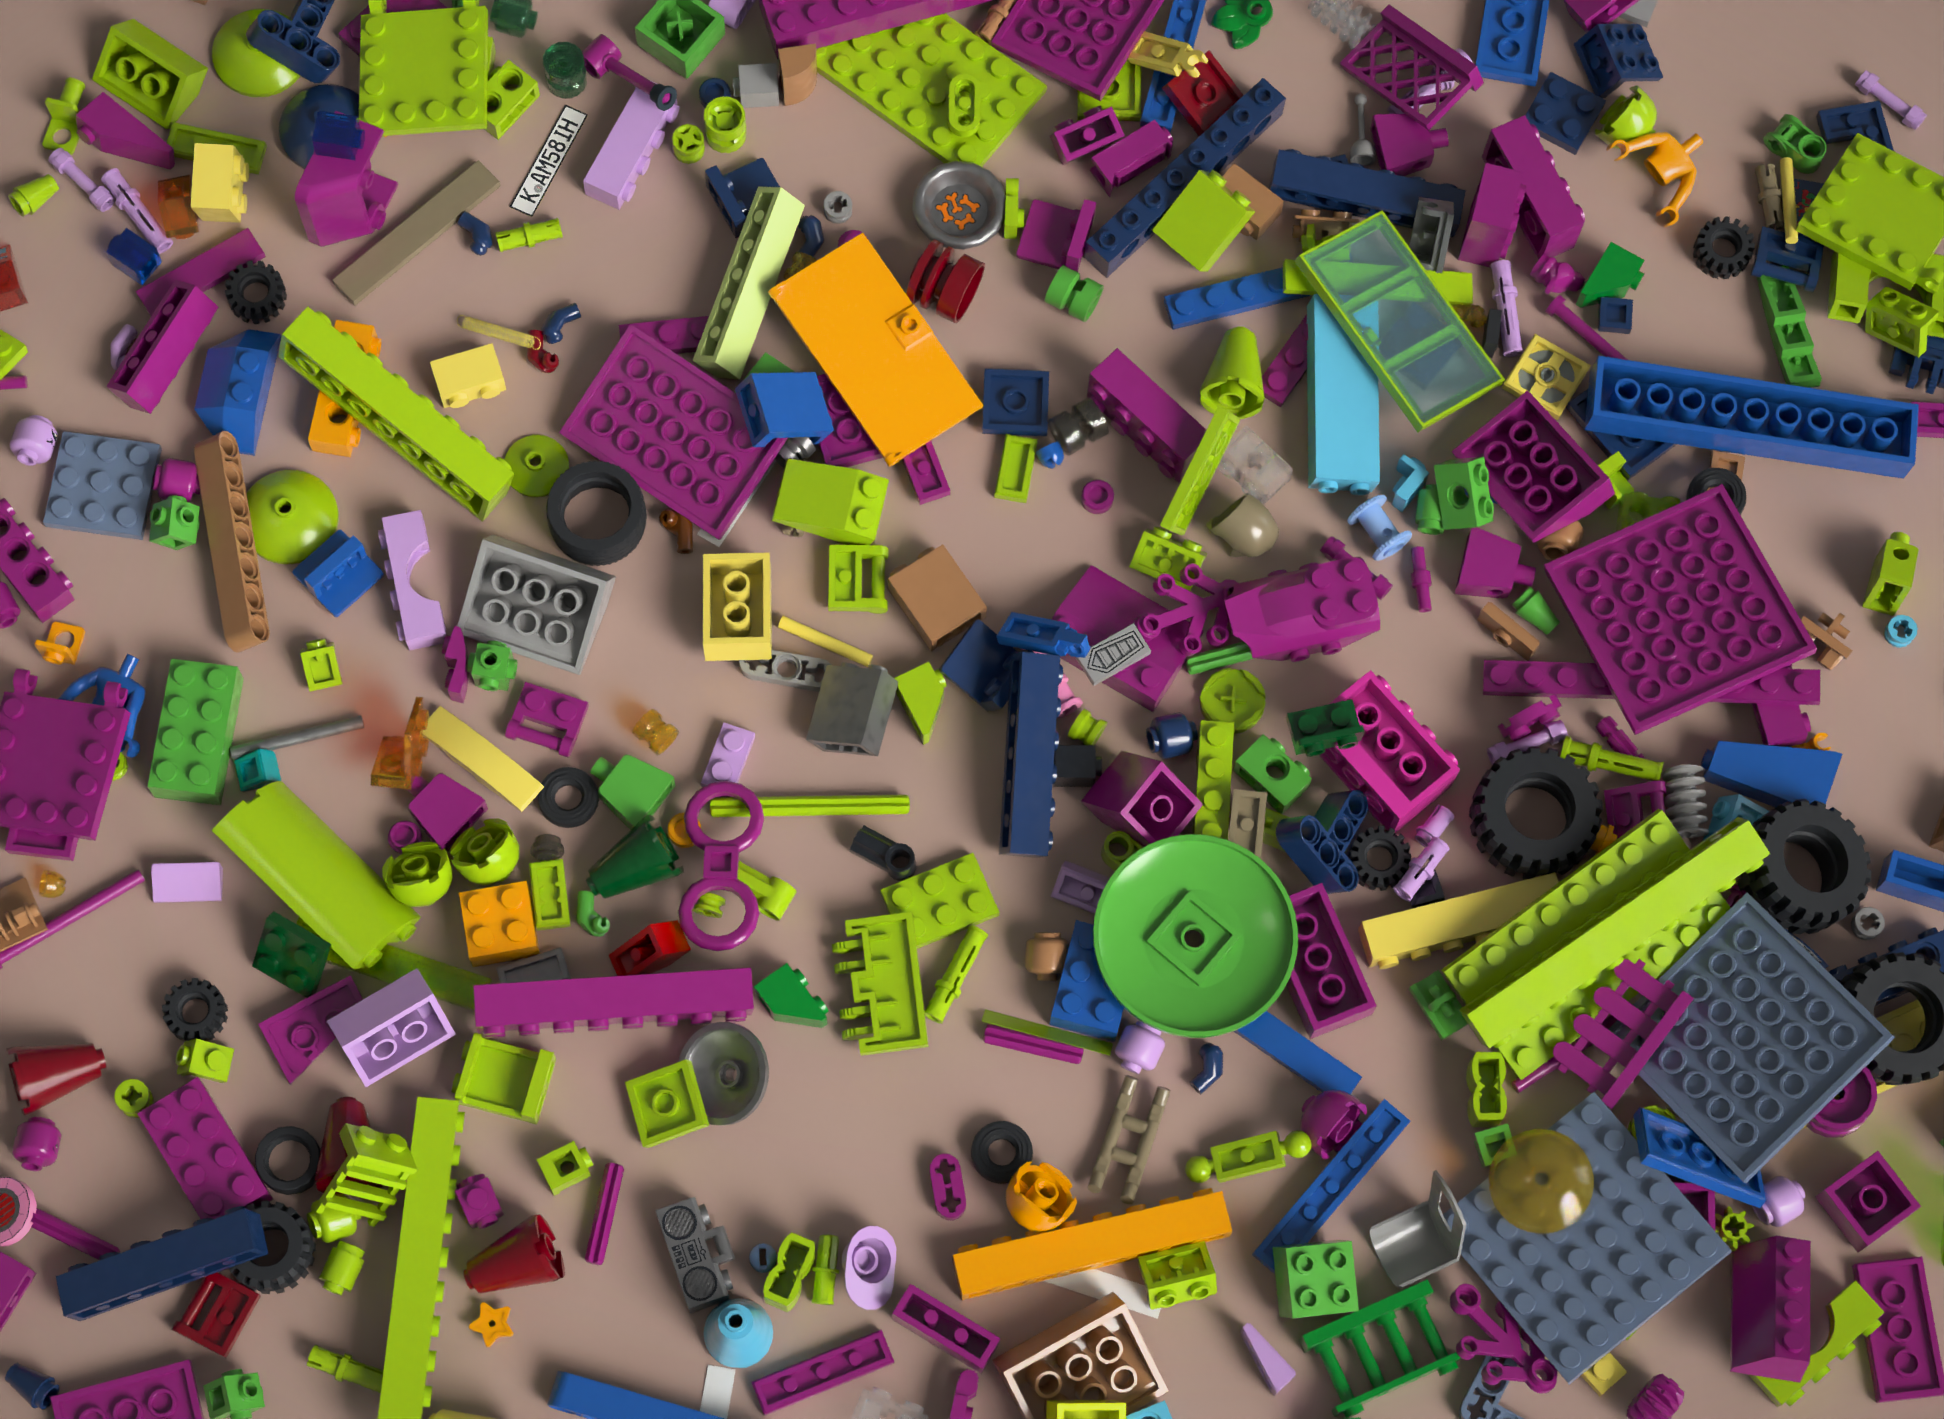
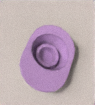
M866 1226L858 1230L845 1246L842 1253L841 1264L845 1273L846 1291L850 1299L857 1306L865 1310H876L884 1306L891 1297L894 1285L896 1245L893 1237L887 1230L879 1226Z

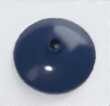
M324 84L305 89L293 97L284 108L279 122V137L287 156L296 165L305 169L329 124L328 121L320 122L319 119L326 115L333 116L336 110L359 120V94L343 86Z

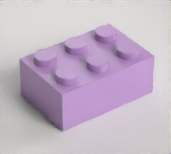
M418 968L327 1020L365 1087L456 1035Z

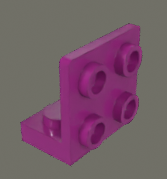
M1084 199L1081 210H1072L1040 200H1033L1016 257L1055 269H1060L1061 266L1065 265L1078 272L1085 244L1094 221L1096 202Z

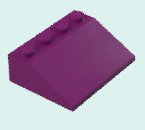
M1528 390L1451 451L1457 459L1484 457L1485 466L1489 472L1488 487L1490 496L1533 543L1591 514L1615 494L1610 478Z
M1091 565L1059 606L1051 620L1069 623L1070 628L1077 630V633L1086 634L1089 646L1092 647L1130 626L1137 617L1144 613H1153L1157 616L1170 610ZM1183 620L1162 628L1157 637L1146 642L1151 649L1150 655L1107 678L1102 683L1154 713L1185 663L1187 656L1181 653L1179 642L1185 637L1190 622ZM1146 621L1147 627L1153 630L1152 624ZM1204 630L1201 631L1199 638H1201L1202 634L1204 633ZM1187 640L1188 648L1193 650V643ZM1068 653L1066 656H1060L1064 661L1083 671L1076 657H1071Z

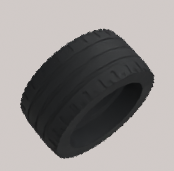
M587 461L570 467V469L566 470L556 479L547 499L546 516L553 540L563 553L579 563L590 566H604L616 563L618 560L627 557L629 553H632L644 534L647 515L643 493L635 479L626 470L613 463ZM592 488L610 489L621 494L629 508L628 519L624 526L612 536L599 540L584 539L572 533L567 528L564 519L565 509L570 500L580 492Z

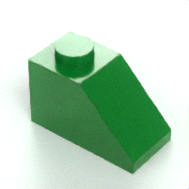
M1610 242L1583 287L1575 305L1580 308L1599 304L1601 297L1624 298L1630 288L1633 290L1637 289L1645 273L1641 272L1640 269L1645 260Z

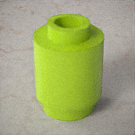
M339 1241L337 1247L332 1248L319 1276V1279L324 1281L322 1288L342 1296L343 1291L351 1292L365 1262L362 1259L365 1251L344 1241Z

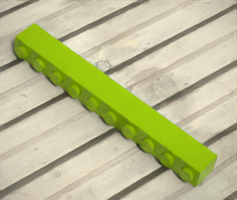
M1737 817L1459 1011L1481 1044L1489 1049L1492 1046L1498 1048L1512 1038L1510 1034L1518 1028H1527L1536 1023L1540 1018L1539 1014L1549 1007L1554 1009L1562 1005L1568 999L1567 994L1576 988L1580 990L1591 985L1596 980V974L1605 968L1610 970L1621 964L1624 960L1623 956L1632 949L1637 951L1647 946L1652 941L1651 936L1660 930L1667 931L1680 922L1679 917L1689 910L1694 912L1702 908L1708 902L1707 897L1716 891L1719 893L1726 891L1736 883V877L1744 872L1750 873L1761 867L1764 863L1762 859L1767 857L1770 852L1750 821Z
M417 1097L411 1155L418 1170L407 1178L378 1419H422L423 1407H430L432 1386L426 1385L427 1372H434L437 1351L430 1350L431 1338L439 1336L441 1316L434 1315L436 1302H443L445 1282L438 1281L440 1268H447L449 1247L442 1246L444 1233L451 1234L453 1213H447L448 1199L455 1200L457 1179H451L452 1166H459L461 1146L455 1145L456 1132L463 1133L465 1112H459V1101Z

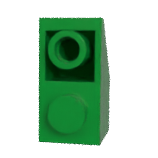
M786 963L754 986L755 995L774 1021L823 1028L827 1025V1016L825 1014L829 1011L818 995L814 997L810 995L805 988L809 983L798 968L792 970L788 963Z

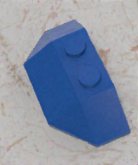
M248 329L209 348L207 351L194 409L212 436L221 431L231 433L238 443L240 454L255 456L281 341V334Z

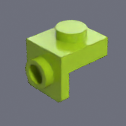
M197 1038L185 1041L180 1046L176 1055V1065H179L177 1075H193L225 1083L228 1080L234 1049Z

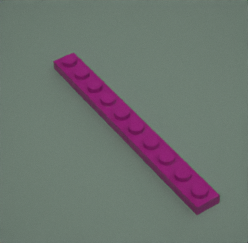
M1484 660L1483 695L1549 697L1556 694L1558 698L1615 699L1595 663ZM1782 668L1709 702L1819 705L1821 670Z

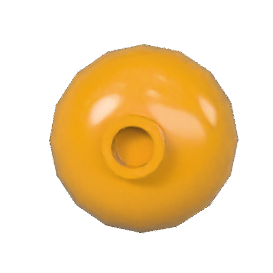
M1032 1161L1026 1162L1015 1172L1009 1181L1005 1197L1007 1209L1017 1223L1028 1230L1035 1232L1054 1230L1074 1212L1077 1200L1076 1197L1072 1199L1069 1191L1073 1186L1070 1180L1052 1165L1042 1162L1037 1166L1030 1165Z

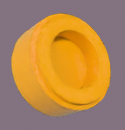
M679 813L673 816L668 823V836L674 845L680 848H689L694 844L685 830V813Z

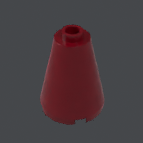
M93 1043L6 1048V1055L14 1054L15 1062L8 1065L18 1101H26L27 1107L21 1109L23 1115L31 1114L102 1076L101 1069L107 1068L102 1048L95 1049Z
M341 1097L329 1107L315 1176L316 1188L321 1193L325 1192L348 1156L339 1135L345 1123L371 1128L364 1104L357 1101L354 1097ZM349 1176L345 1177V1180L377 1188L383 1187L381 1184Z
M540 1214L528 1217L469 1259L466 1263L467 1269L463 1270L467 1286L470 1289L475 1288L478 1293H486L554 1282L565 1276L563 1257L560 1250L555 1252L552 1241L556 1240L545 1218Z

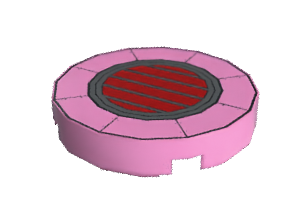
M0 1177V1247L10 1246L20 1241L29 1232L33 1224L31 1222L33 1213L36 1214L37 1204L33 1191L26 1183L12 1177Z

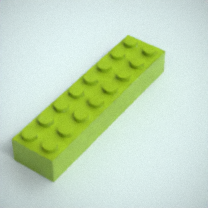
M307 306L282 333L278 357L483 522L507 495L514 476L511 466L501 457L495 458L487 452L485 445L475 436L469 437L461 431L460 425L449 415L443 416L435 410L434 404L430 399L422 394L417 395L409 389V385L403 377L396 373L392 375L383 368V363L377 356L370 352L366 354L362 351L351 335L346 332L340 333L335 329L325 314L320 311L314 312Z

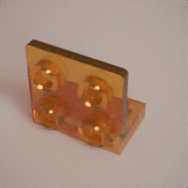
M416 697L404 737L383 736L371 772V786L411 790L415 776H421L422 757H427L429 738L423 737V730L427 729L429 711L423 710V697Z

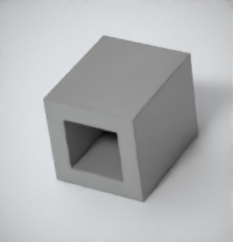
M776 63L738 65L739 77L733 78L734 97L741 98L743 108L779 106Z

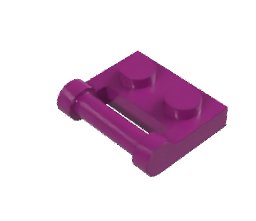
M525 682L513 716L508 723L505 738L514 741L519 738L559 751V755L569 758L589 704L587 701ZM524 719L566 732L562 739L522 726Z
M1651 781L1604 790L1608 824L1614 826L1613 833L1617 835V839L1644 820L1641 797L1650 796L1652 813L1657 809H1661L1665 813L1663 794L1666 793V786L1664 781Z

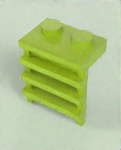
M345 1123L339 1135L348 1156L317 1202L314 1210L315 1213L322 1214L327 1207L368 1217L367 1222L369 1226L375 1227L379 1220H385L387 1217L386 1209L389 1205H395L397 1202L396 1194L400 1189L404 1190L406 1188V1179L410 1174H415L418 1169L405 1138L394 1133L386 1134L375 1131L367 1126L359 1127ZM349 1176L389 1186V1189L385 1190L345 1180V1177ZM340 1192L380 1203L377 1206L334 1194Z

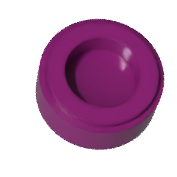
M1092 480L1084 486L1081 502L1088 512L1102 514L1112 507L1114 491L1109 483L1103 480Z

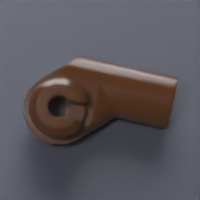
M663 510L659 515V522L677 537V552L680 554L692 553V522L675 510Z

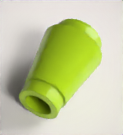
M47 174L44 177L14 187L13 192L8 197L17 213L24 217L27 214L33 215L59 190V187L54 178Z

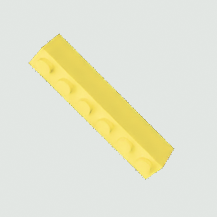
M1556 873L1362 921L1358 932L1369 968L1379 965L1380 969H1387L1398 965V960L1411 957L1412 961H1419L1430 957L1431 952L1443 949L1444 953H1450L1462 949L1464 943L1476 941L1477 944L1558 884Z

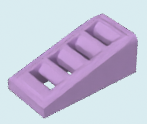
M1247 1323L1240 1331L1241 1337L1270 1392L1275 1396L1295 1377L1296 1372L1251 1323Z

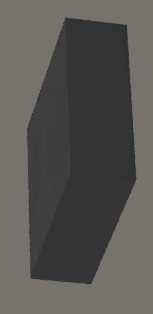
M1490 309L1485 321L1482 348L1489 358H1493L1498 345L1502 310Z

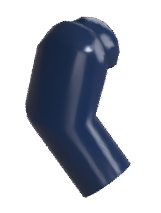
M465 211L459 218L458 225L472 233L474 241L470 245L471 251L480 256L485 255L487 249L491 248L493 243L491 229L486 223Z

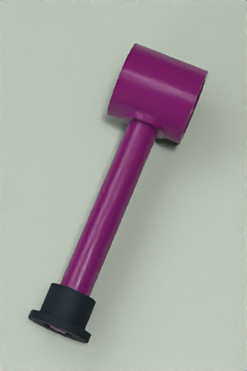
M603 34L597 36L577 55L581 66L592 77L600 79L606 72L611 71L650 95V99L662 111L670 109L677 99V91L672 86H664L660 83L655 84L619 62L622 58L620 50Z

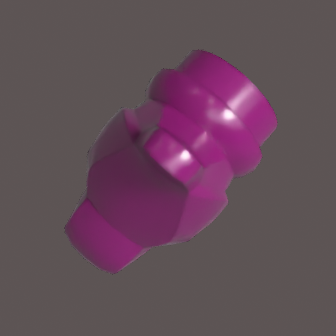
M1546 254L1540 257L1530 273V276L1536 279L1535 282L1545 286L1544 292L1546 294L1550 292L1562 293L1567 290L1577 292L1585 283L1583 275L1580 272L1574 271L1568 263L1557 262L1554 257L1550 258Z

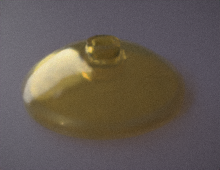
M1532 1129L1513 1136L1500 1147L1492 1160L1488 1183L1492 1201L1505 1220L1516 1228L1529 1233L1550 1234L1571 1226L1583 1215L1593 1194L1594 1177L1588 1157L1582 1148L1571 1138L1553 1130ZM1538 1173H1545L1548 1176L1547 1184H1537L1535 1176Z

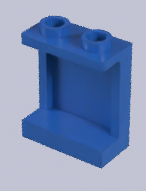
M816 372L751 373L735 388L753 447H764L773 438L810 437L813 444H819L834 431L832 419L828 413Z

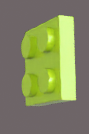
M685 1059L625 1082L643 1147L650 1148L709 1126L690 1060Z

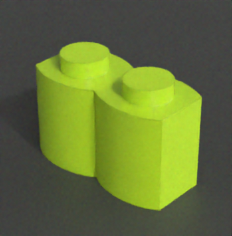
M1476 1052L1467 1066L1466 1081L1471 1092L1467 1105V1114L1472 1127H1496L1501 1123L1506 1114L1507 1098L1502 1087L1506 1075V1065L1501 1052Z
M792 1232L783 1240L779 1248L778 1265L768 1274L763 1291L766 1304L785 1312H789L796 1305L801 1294V1280L809 1274L815 1261L814 1241Z

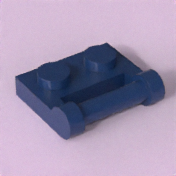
M1762 226L1751 275L1759 278L1764 275L1803 286V290L1813 293L1819 278L1824 245L1799 236L1797 243L1788 244L1785 241V232ZM1766 260L1806 271L1807 274L1766 263Z

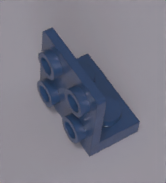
M1597 24L1574 43L1595 95L1601 98L1609 96L1624 82L1659 81L1663 78L1659 62L1654 56L1647 40V35L1640 24Z
M759 158L728 174L722 175L717 165L705 170L706 187L735 238L740 236L757 188L780 187L764 158Z
M975 620L941 665L939 671L987 712L999 710L1004 707L1009 698L1011 655L1019 652H1034L1030 650L1016 651L1011 646L999 644L996 637L997 634L981 620Z

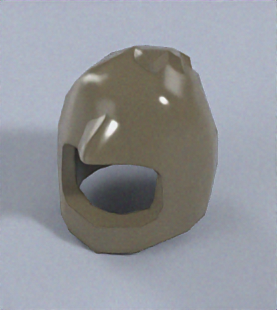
M1249 493L1242 495L1220 516H1215L1206 524L1211 532L1220 536L1231 545L1233 549L1230 556L1257 557L1266 551H1270L1279 537V528L1269 510L1260 500Z

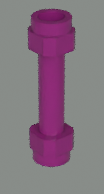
M1333 536L1320 549V552L1329 561L1353 557L1344 550L1345 544ZM1370 571L1376 596L1379 600H1382L1393 585L1382 574L1377 577Z

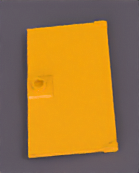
M863 232L768 291L889 467L983 408L984 405Z

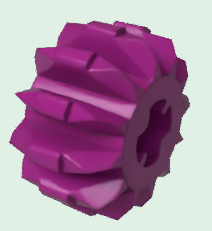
M1664 1374L1653 1376L1632 1399L1633 1401L1628 1406L1626 1416L1629 1419H1671L1683 1402L1684 1391L1678 1387L1679 1385L1674 1380L1667 1378Z

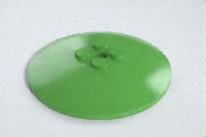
M1200 834L1179 835L1161 839L1143 847L1117 868L1107 882L1097 904L1093 923V946L1097 965L1105 984L1116 1000L1130 1014L1148 1026L1164 1033L1189 1038H1206L1227 1034L1248 1025L1265 1013L1284 990L1294 968L1298 948V927L1295 911L1285 887L1272 869L1258 856L1226 839ZM1189 930L1200 932L1203 937V944L1199 947H1190L1185 942V933Z

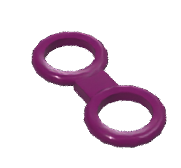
M730 781L710 783L697 790L687 803L684 814L685 830L693 844L704 851L703 878L688 888L682 896L678 910L680 927L687 938L700 948L712 951L730 950L744 943L756 929L760 914L758 901L748 885L738 879L739 853L752 846L761 834L764 823L762 804L754 792L744 785ZM720 796L735 797L742 801L750 811L751 818L747 829L742 835L733 840L719 841L711 839L702 832L697 820L699 812L706 802ZM720 889L737 895L745 905L746 911L744 920L737 930L728 935L713 936L698 929L693 921L692 912L694 904L702 895L709 891Z

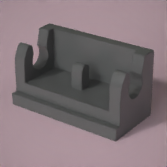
M1424 197L1418 198L1409 247L1425 270L1443 273L1454 219V202Z

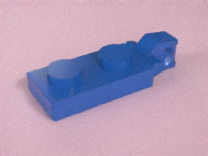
M1016 612L1010 613L996 636L998 643L1001 645L1050 655L1066 656L1068 653L1071 657L1085 658L1091 649L1087 635L1077 633V630L1070 628L1069 623Z

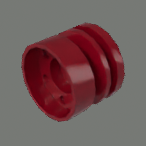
M934 239L917 260L910 276L906 295L914 304L921 298L920 307L924 309L931 306L937 298L936 314L957 324L966 313L978 290L984 274L985 263L964 254L954 265L955 249L948 246L943 251L944 243Z

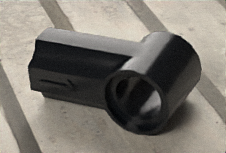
M865 825L857 832L849 849L852 854L888 872L889 876L897 881L906 880L915 874V854L907 844L896 843ZM900 856L910 860L909 864L903 868H896L892 865V861Z

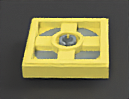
M1534 334L1504 382L1502 389L1518 398L1528 390L1549 414L1558 420L1591 365L1539 335Z

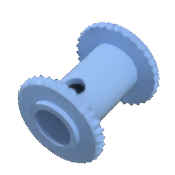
M1377 495L1366 500L1347 519L1349 525L1360 522L1378 547L1372 556L1376 561L1395 554L1412 537L1411 531L1408 530L1399 533L1381 508L1387 500L1385 495Z

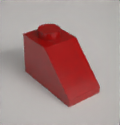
M673 920L649 924L608 956L617 976L651 974L670 966L691 951V948L680 927L679 921Z

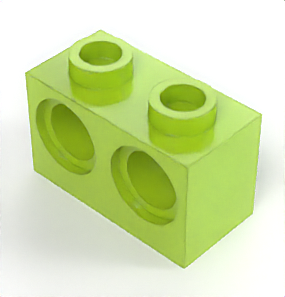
M509 59L502 67L498 66L492 71L487 82V107L495 106L497 109L493 112H487V129L484 130L497 140L505 134L540 96L538 82ZM509 84L518 85V87L513 90L505 89V87Z

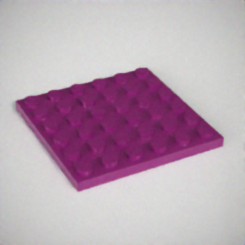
M1723 484L1544 564V571L1634 735L1813 655L1817 650L1816 645Z

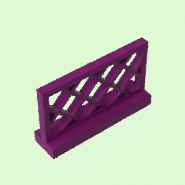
M1388 4L1380 13L1383 19L1340 62V66L1429 131L1469 89L1476 92L1484 82L1477 65ZM1384 32L1392 36V44L1376 47V40ZM1412 50L1414 52V60L1398 62V51ZM1392 53V63L1376 65V55ZM1370 56L1369 67L1356 68L1353 66L1360 57ZM1429 65L1436 67V75L1419 78V67ZM1414 68L1413 79L1397 81V70ZM1392 71V82L1380 84L1376 82L1377 73ZM1456 81L1459 83L1452 92L1441 93L1442 82ZM1436 83V94L1419 97V86ZM1414 87L1413 98L1399 99L1397 97V89ZM1436 102V109L1427 118L1419 113V105Z

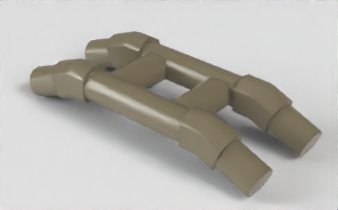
M1125 1075L1088 1184V1190L1091 1192L1099 1193L1101 1191L1111 1160L1131 1166L1120 1200L1125 1204H1132L1134 1202L1171 1091L1162 1086L1157 1087L1146 1121L1129 1116L1127 1112L1138 1082L1137 1078L1130 1075ZM1122 1128L1142 1134L1136 1153L1116 1147Z

